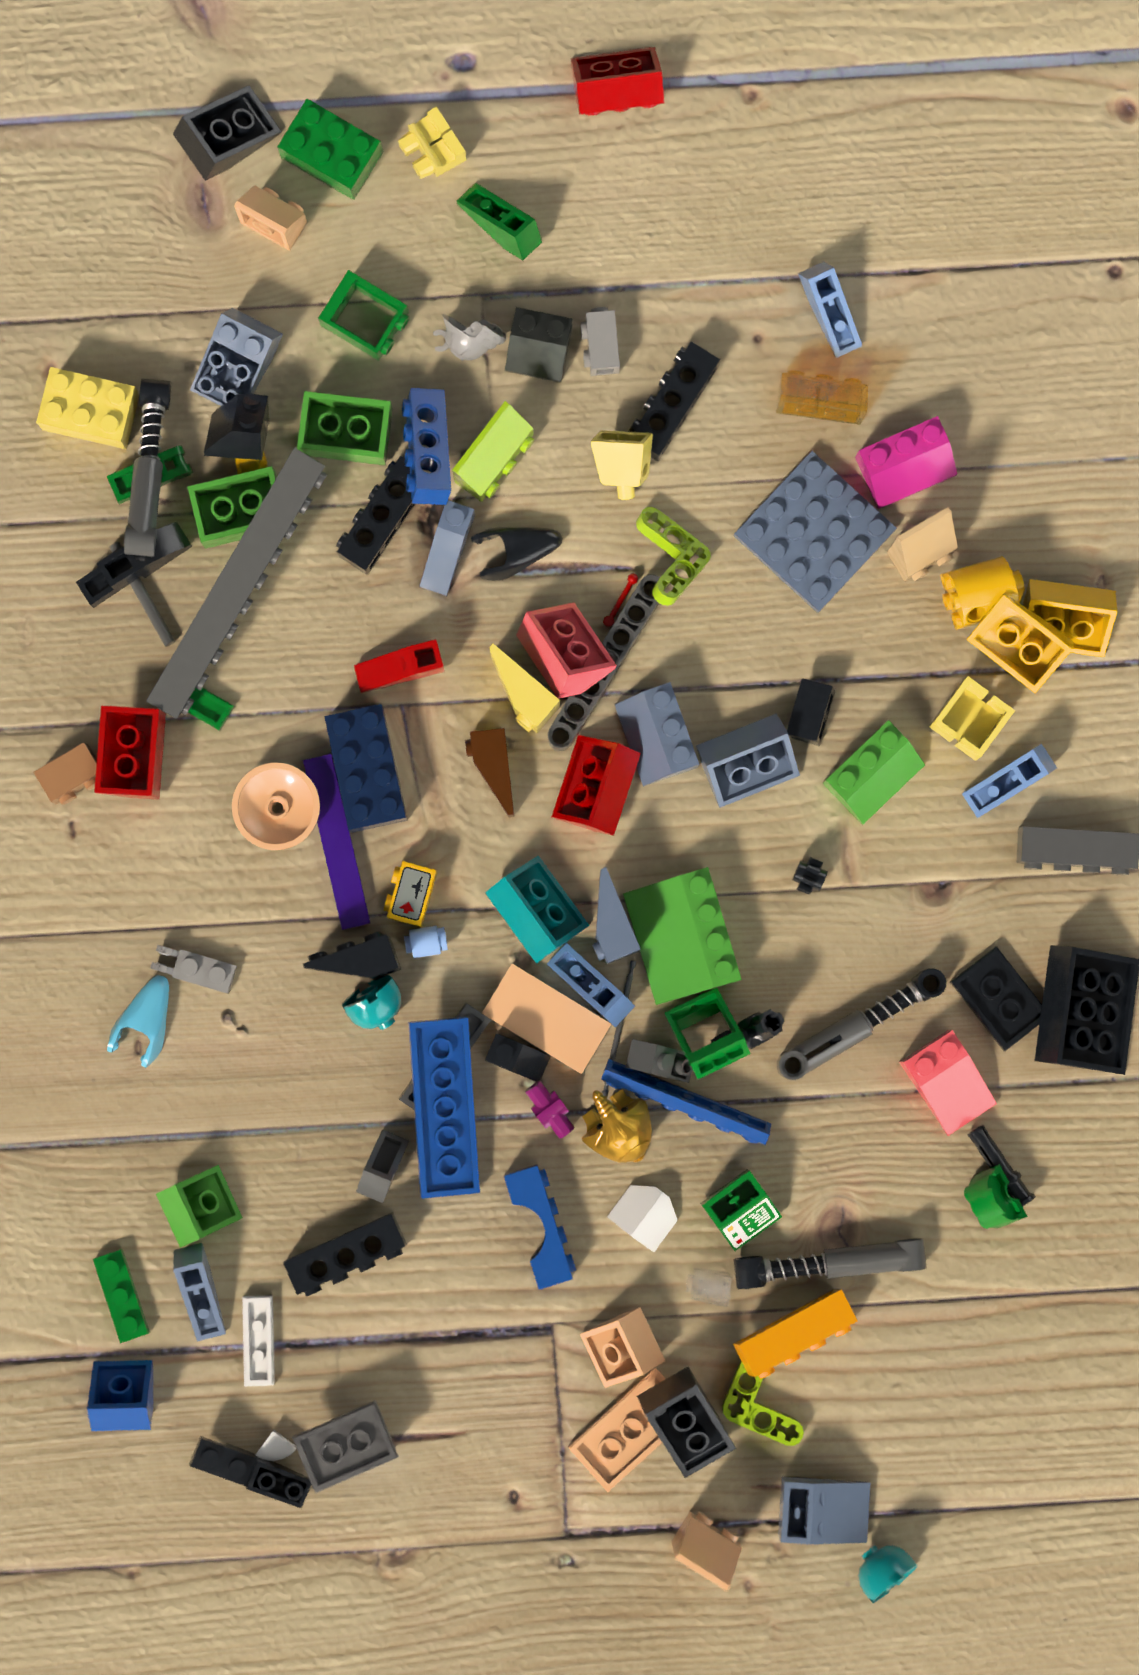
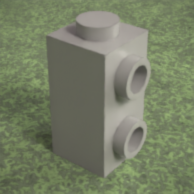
M606 307L593 308L591 312H586V322H581L582 340H588V350H583L584 367H590L591 376L619 374L620 363L615 310L608 311Z

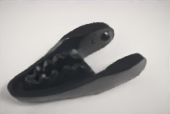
M534 527L489 528L471 537L473 543L482 544L483 541L500 536L504 543L506 551L505 564L494 568L486 567L479 572L480 578L490 581L504 580L519 573L555 551L562 544L563 540L560 532L556 530Z

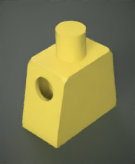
M600 430L591 440V447L600 481L603 485L617 486L618 498L621 500L634 498V487L641 486L648 478L653 439L652 433Z

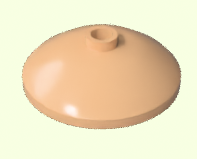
M267 763L252 769L238 783L232 799V814L238 830L252 844L267 850H285L303 842L314 830L320 814V799L315 785L300 769L285 763ZM276 803L283 805L281 813H274L273 806Z

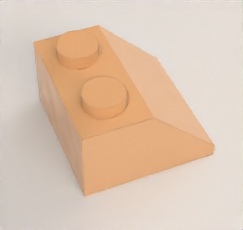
M254 185L234 205L240 223L290 251L307 223L305 213H303L304 209L295 202L289 201L286 203L278 199L279 195L268 187L261 189Z
M641 1307L615 1316L580 1334L605 1388L642 1376L665 1362Z

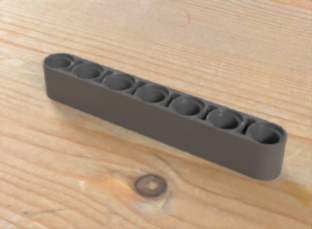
M647 575L639 582L602 642L617 665L616 668L597 682L599 691L596 694L589 695L583 692L582 694L569 696L548 731V743L554 750L565 751L573 744L659 603L653 596L646 595L643 587L649 583L656 585L660 578L659 576ZM640 608L644 612L643 619L634 621L629 618L628 612L630 609ZM618 632H624L628 635L629 642L625 645H617L613 640V636ZM578 705L583 708L584 715L580 719L570 718L567 711L571 706ZM557 730H564L568 733L569 739L564 744H558L553 741V733Z

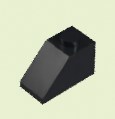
M496 1033L485 1061L537 1082L541 1080L551 1056Z

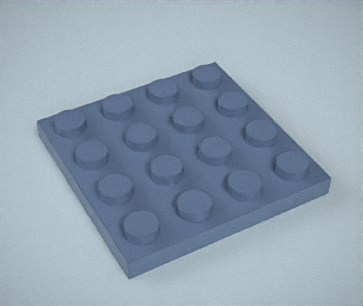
M811 451L734 533V537L810 607L819 613L897 528L818 455Z

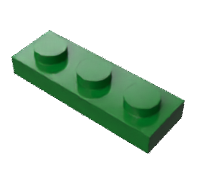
M123 1249L94 1258L93 1262L119 1342L123 1343L149 1334L150 1331Z

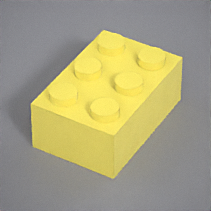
M50 367L36 423L44 431L126 449L140 394L136 387Z

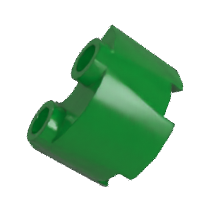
M1000 1165L977 1173L970 1180L969 1186L964 1190L966 1200L970 1203L979 1224L985 1229L991 1227L997 1229L1028 1217L1019 1199H1013L1008 1194L1007 1186L1009 1181Z

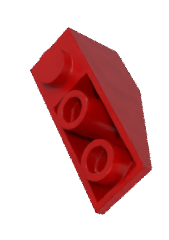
M436 639L407 646L354 665L361 694L445 672Z

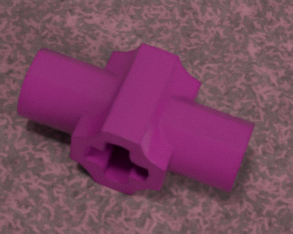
M540 1080L526 1089L525 1093L534 1104L531 1110L545 1129L550 1126L558 1138L561 1139L575 1128L565 1115L569 1110L554 1090L549 1093Z

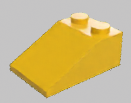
M1003 594L967 638L971 644L1034 693L1040 689L1069 655L1074 645V641L1051 623Z

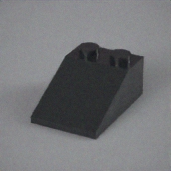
M248 85L182 116L173 135L206 181L227 171L279 136L282 131Z
M689 1366L637 1396L646 1418L685 1478L736 1449Z

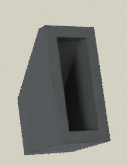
M382 1130L363 1170L356 1192L383 1203L409 1140Z

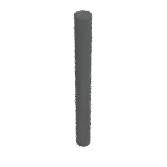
M116 542L109 548L113 553L122 548L120 542ZM138 578L130 583L164 646L168 647L175 643L172 634L141 579Z

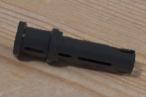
M984 1125L977 1127L968 1134V1137L975 1144L990 1168L997 1165L1001 1166L1009 1181L1007 1191L1010 1197L1019 1199L1022 1206H1025L1036 1197L1034 1193L1028 1191L1020 1179L1022 1176L1020 1172L1014 1171L1006 1161Z

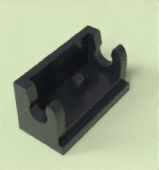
M801 679L787 728L788 735L792 736V739L820 746L835 695L833 686Z

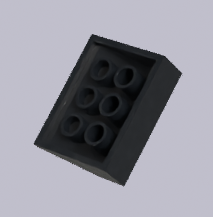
M1050 945L1034 1061L1125 1075L1139 974V959L1071 946Z

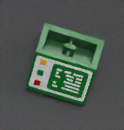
M748 1169L700 1203L734 1251L782 1218L769 1196Z

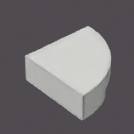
M273 1430L256 1453V1456L268 1461H277L288 1457L297 1448L293 1443Z

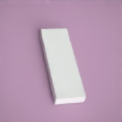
M273 1295L243 1296L244 1386H274Z

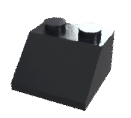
M239 393L212 413L204 456L262 460L269 426L268 395Z

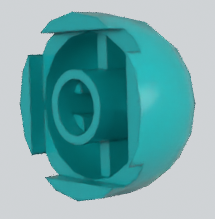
M390 975L372 980L368 983L370 987L362 992L359 989L356 990L342 1003L345 1013L354 1024L365 1029L379 1027L380 1030H384L395 1022L393 1017L400 1011L402 998L397 983Z
M874 1545L862 1555L865 1561L859 1568V1583L866 1596L872 1603H875L886 1596L894 1586L902 1583L918 1565L905 1550L895 1545H886L880 1549Z

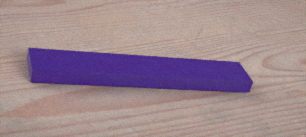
M332 754L303 760L306 775L315 785L320 799V814L317 824L341 928L346 930L371 924Z

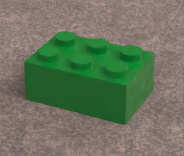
M309 99L305 100L277 146L282 159L352 200L356 198L383 153L380 140Z

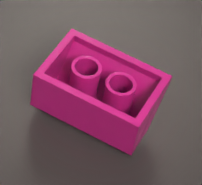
M938 416L860 449L855 456L878 509L957 476L950 441Z

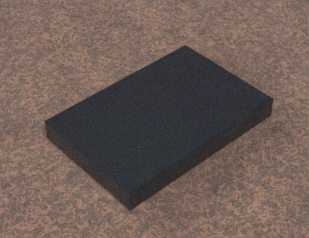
M997 946L950 981L1003 1051L1008 1050L1040 1023L1041 1002Z

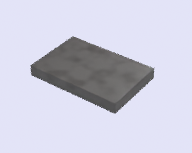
M376 1401L292 1437L315 1493L399 1457Z

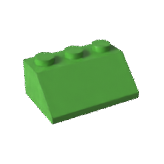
M888 720L822 784L863 825L917 774L925 764L909 740Z

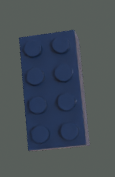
M382 704L324 716L348 830L353 833L408 821Z

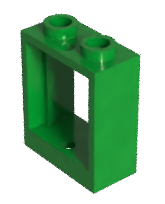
M348 270L321 312L318 320L320 326L379 361L383 354L386 356L389 354L395 343L393 337L398 330L401 332L404 330L410 316H408L409 312L406 304ZM356 290L396 313L376 346L336 323Z
M718 988L704 992L698 997L665 1012L671 1030L697 1080L751 1054L745 1038ZM720 1012L731 1034L692 1052L682 1030Z

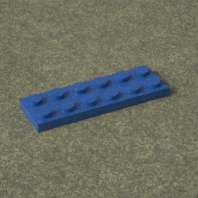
M468 1017L408 1022L420 1197L424 1199L480 1193Z

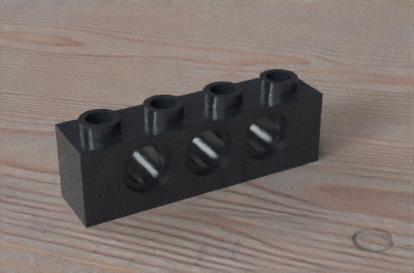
M692 341L687 348L683 346L680 348L674 358V362L677 364L673 371L669 372L667 370L658 384L662 387L657 396L651 395L643 407L646 411L641 421L636 418L628 431L652 433L651 458L658 462L720 364L719 358ZM690 371L695 375V379L691 382H685L680 378V373ZM668 395H676L680 399V403L676 406H670L666 404L664 398ZM658 418L664 422L665 427L661 430H654L650 427L649 422L652 419Z
M402 456L399 457L397 462L392 461L384 472L385 480L381 486L375 485L368 496V499L371 501L365 510L362 508L358 510L352 520V523L355 525L349 534L344 532L336 544V547L339 548L337 550L338 556L367 576L415 505L412 503L411 492H407L406 489L404 494L399 497L390 494V489L394 485L400 484L406 488L410 467L405 466V458ZM380 508H385L390 512L388 518L383 521L374 518L375 511ZM363 532H370L374 537L371 543L363 545L358 542L359 535Z
M392 1212L285 1260L283 1264L296 1294L304 1292L307 1297L321 1291V1284L331 1280L334 1285L348 1279L349 1275L347 1272L358 1268L361 1273L376 1266L374 1260L385 1256L388 1261L403 1254L401 1248L406 1247L407 1243ZM369 1236H376L381 1240L382 1246L379 1251L372 1252L367 1249L366 1239ZM349 1248L353 1251L354 1261L352 1263L345 1264L340 1261L339 1251L341 1249ZM321 1260L327 1265V1273L325 1275L318 1276L313 1273L312 1264L314 1261Z

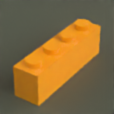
M833 1289L733 1343L748 1375L753 1377L759 1376L762 1379L774 1373V1367L784 1362L785 1365H788L800 1359V1352L808 1348L814 1351L827 1343L825 1339L833 1334L839 1337L852 1330L850 1325L858 1320L842 1289Z

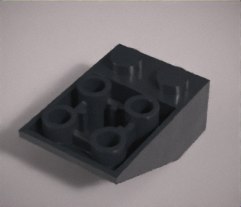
M380 931L364 936L365 942L355 945V942L350 941L336 946L337 952L328 955L327 952L321 951L308 956L309 962L303 963V967L309 970L376 979L402 970L391 937L387 934L383 935Z

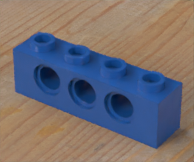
M410 388L408 398L402 401V416L407 417V424H404L403 439L408 442L409 448L405 451V466L410 467V474L407 475L406 490L411 492L413 504L446 505L451 493L445 390Z

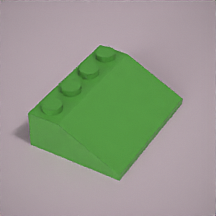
M708 867L623 893L656 1005L742 980Z

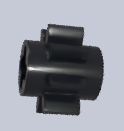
M812 857L809 858L807 863L800 860L792 879L799 883L797 890L807 894H811L812 889L821 890L828 871L821 869L822 861Z

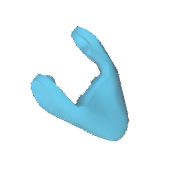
M161 975L153 977L134 997L111 1029L107 1047L108 1052L112 1053L118 1049V1041L121 1038L123 1028H133L144 1033L150 1040L146 1053L141 1056V1066L148 1067L158 1057L164 1044L169 999V982L167 978Z

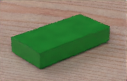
M195 688L190 697L194 700V703L188 713L220 731L235 706L204 688L201 691Z

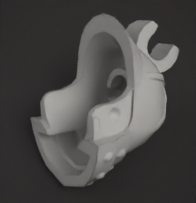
M442 314L446 330L439 329L433 332L434 336L442 335L445 338V344L435 347V351L441 352L450 348V351L460 360H475L489 349L503 344L507 339L506 334L495 323L491 325L487 320L483 319L481 321H474L467 328L445 314Z

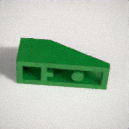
M475 183L456 200L457 205L503 249L522 261L542 243L536 221L533 217L479 184Z

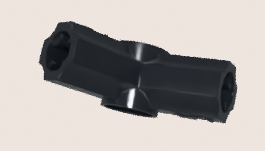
M769 1009L763 1013L759 1011L738 1022L737 1025L745 1038L748 1048L753 1049L780 1034L785 1021L780 1012L776 1013ZM726 1030L725 1032L715 1036L710 1041L711 1043H713L731 1034L730 1030Z

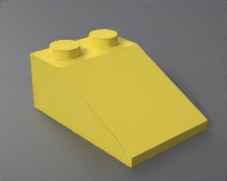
M492 643L489 647L490 656L516 715V722L527 732L533 729L538 733L560 708V700Z

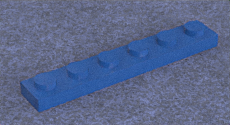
M611 1059L607 1061L601 1080L606 1081L609 1086L616 1089L624 1088L643 1100L651 1099L657 1101L668 1110H679L687 1113L693 1120L712 1123L723 1132L730 1133L732 1131L742 1135L748 1142L766 1145L770 1136L771 1123L641 1071L626 1068V1065Z

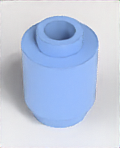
M437 925L410 929L409 936H404L407 954L412 953L413 958L439 955L441 951L448 950L444 927L437 928Z

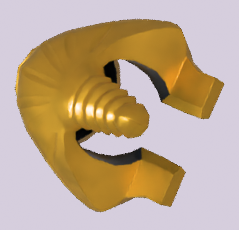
M621 1089L610 1097L613 1102L611 1103L606 1096H603L602 1092L594 1091L592 1099L595 1101L594 1104L597 1106L598 1113L594 1108L582 1116L587 1127V1133L581 1137L582 1142L598 1154L618 1163L642 1161L651 1142V1120L646 1100L640 1098L634 1100L628 1097Z

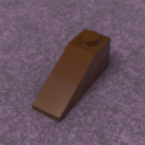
M505 728L470 732V739L465 740L467 757H473L474 765L509 818L514 817Z

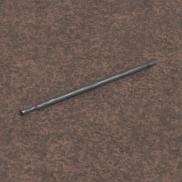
M632 960L624 990V995L629 998L633 971L636 966V961ZM624 1019L616 1026L609 1058L615 1061ZM604 1081L605 1085L602 1093L603 1096L607 1097L608 1084Z

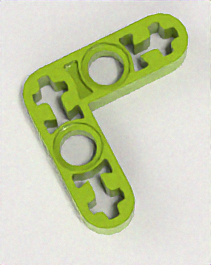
M646 507L642 510L636 521L638 530L676 559L659 578L652 590V595L658 603L669 606L678 600L702 572L711 558V553L702 542L663 512L654 507ZM667 535L676 536L680 544L670 542ZM695 554L698 555L699 558L692 564L690 559ZM675 569L684 570L688 578L679 577ZM671 583L674 587L670 592L666 593L664 590Z
M740 1360L722 1404V1411L726 1419L787 1446H794L800 1443L803 1439L804 1431L798 1420L754 1401L763 1378L760 1379L759 1376H756L755 1384L750 1389L740 1387L739 1377L743 1373H747ZM734 1389L741 1394L750 1395L748 1400L742 1397L740 1407L743 1409V1412H737L735 1416H732L728 1405L729 1403L735 1404L738 1398L737 1394H732ZM759 1412H767L771 1416V1423L768 1427L759 1428L755 1425L754 1419ZM777 1417L782 1419L779 1422L781 1426L789 1428L791 1424H794V1429L798 1432L797 1436H790L789 1439H785L786 1434L777 1428L776 1434H772L771 1432L776 1426Z

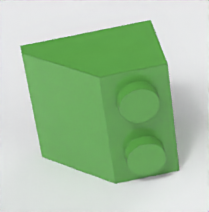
M219 1165L156 1194L180 1248L243 1218Z

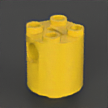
M1003 556L940 575L943 588L947 591V593L942 594L943 603L947 611L952 609L951 617L956 630L980 623L1003 594L1020 604L1025 591L1020 571L1011 570Z

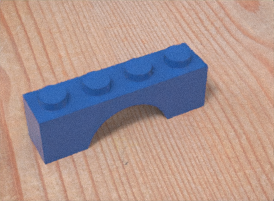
M537 1164L505 1174L504 1179L512 1205L530 1208L540 1217L544 1225V1243L539 1252L530 1259L538 1289L541 1290L572 1280L571 1272L576 1271L572 1254L566 1255L563 1244L568 1241L563 1225L557 1227L554 1215L559 1214L554 1197L548 1199L545 1187L550 1186L546 1170H539Z

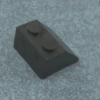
M516 307L510 333L505 371L561 383L573 319Z

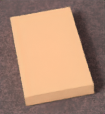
M511 964L482 1012L483 1015L580 1074L583 1073L612 1025L514 964Z
M657 1367L652 1369L568 1446L607 1492L662 1443L646 1418L637 1397L666 1379Z

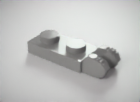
M157 945L156 951L159 954L178 958L174 968L167 967L159 962H152L151 969L171 974L176 979L229 994L237 969L236 965L182 949L178 951Z

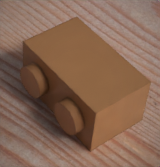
M83 742L34 771V774L49 800L54 804L60 803L65 805L77 797L75 793L83 788L90 790L95 787L97 758L90 746Z

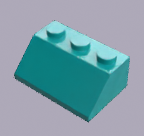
M539 855L503 877L485 892L536 964L590 926Z

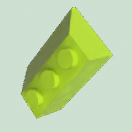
M504 401L452 469L454 482L480 502L486 496L490 499L500 486L497 483L503 474L508 476L516 466L517 461H515V458L521 451L526 453L535 440L532 438L534 435L533 427L509 403Z

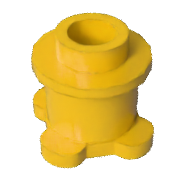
M263 452L262 460L235 458L238 474L268 467L265 452Z

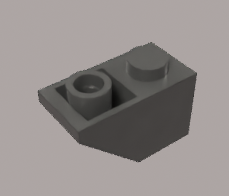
M632 1039L626 1068L689 1083L692 1068L683 1051Z

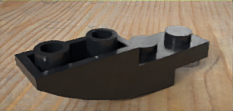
M174 522L157 529L154 557L124 554L123 546L96 563L98 567L76 583L90 606L95 608L139 577H148L192 547V544L178 522Z
M200 1436L189 1463L190 1467L238 1483L250 1491L301 1509L311 1487L308 1477L274 1461L261 1459L256 1454L228 1443L225 1445Z

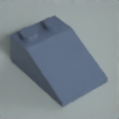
M605 867L600 870L595 936L597 942L593 944V948L598 960L604 959L606 964L638 952L640 947L608 870Z

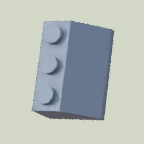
M671 682L643 691L615 704L629 748L641 753L636 768L643 787L698 768L699 762Z
M777 713L696 745L702 767L719 808L800 776L788 732Z

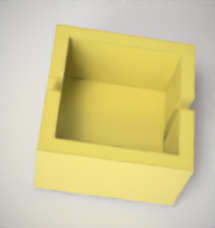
M967 676L929 727L949 742L955 738L957 743L954 746L976 761L982 757L1015 710L995 695L988 699L986 703L982 701L989 691Z

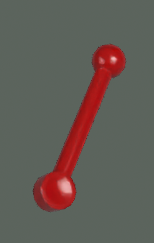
M635 573L628 575V583L611 613L604 617L603 624L606 627L614 625L615 615L632 585L638 582L639 578Z

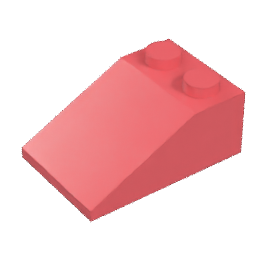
M947 1030L899 1062L947 1136L997 1104L972 1059L953 1030Z

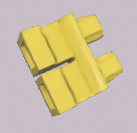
M437 107L428 111L427 116L416 124L408 125L409 132L398 140V145L406 157L418 149L423 156L412 163L420 179L432 173H435L436 177L466 161V151L453 131H450L448 123Z

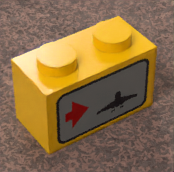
M402 861L401 867L395 866L391 883L396 884L393 895H387L383 911L388 912L387 918L422 928L437 871Z

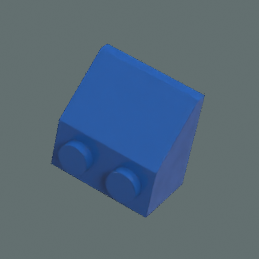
M153 1360L93 1361L87 1404L91 1431L151 1430L154 1407Z

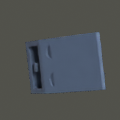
M235 308L221 313L190 390L221 407L239 393L254 394L275 355L283 333Z
M782 1476L778 1528L780 1542L796 1544L867 1543L870 1482Z

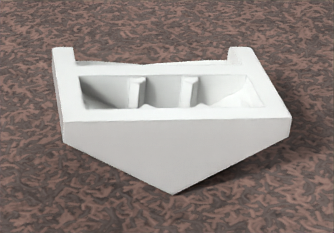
M630 1185L607 1216L626 1233L653 1252H655L678 1221L670 1197L653 1186Z

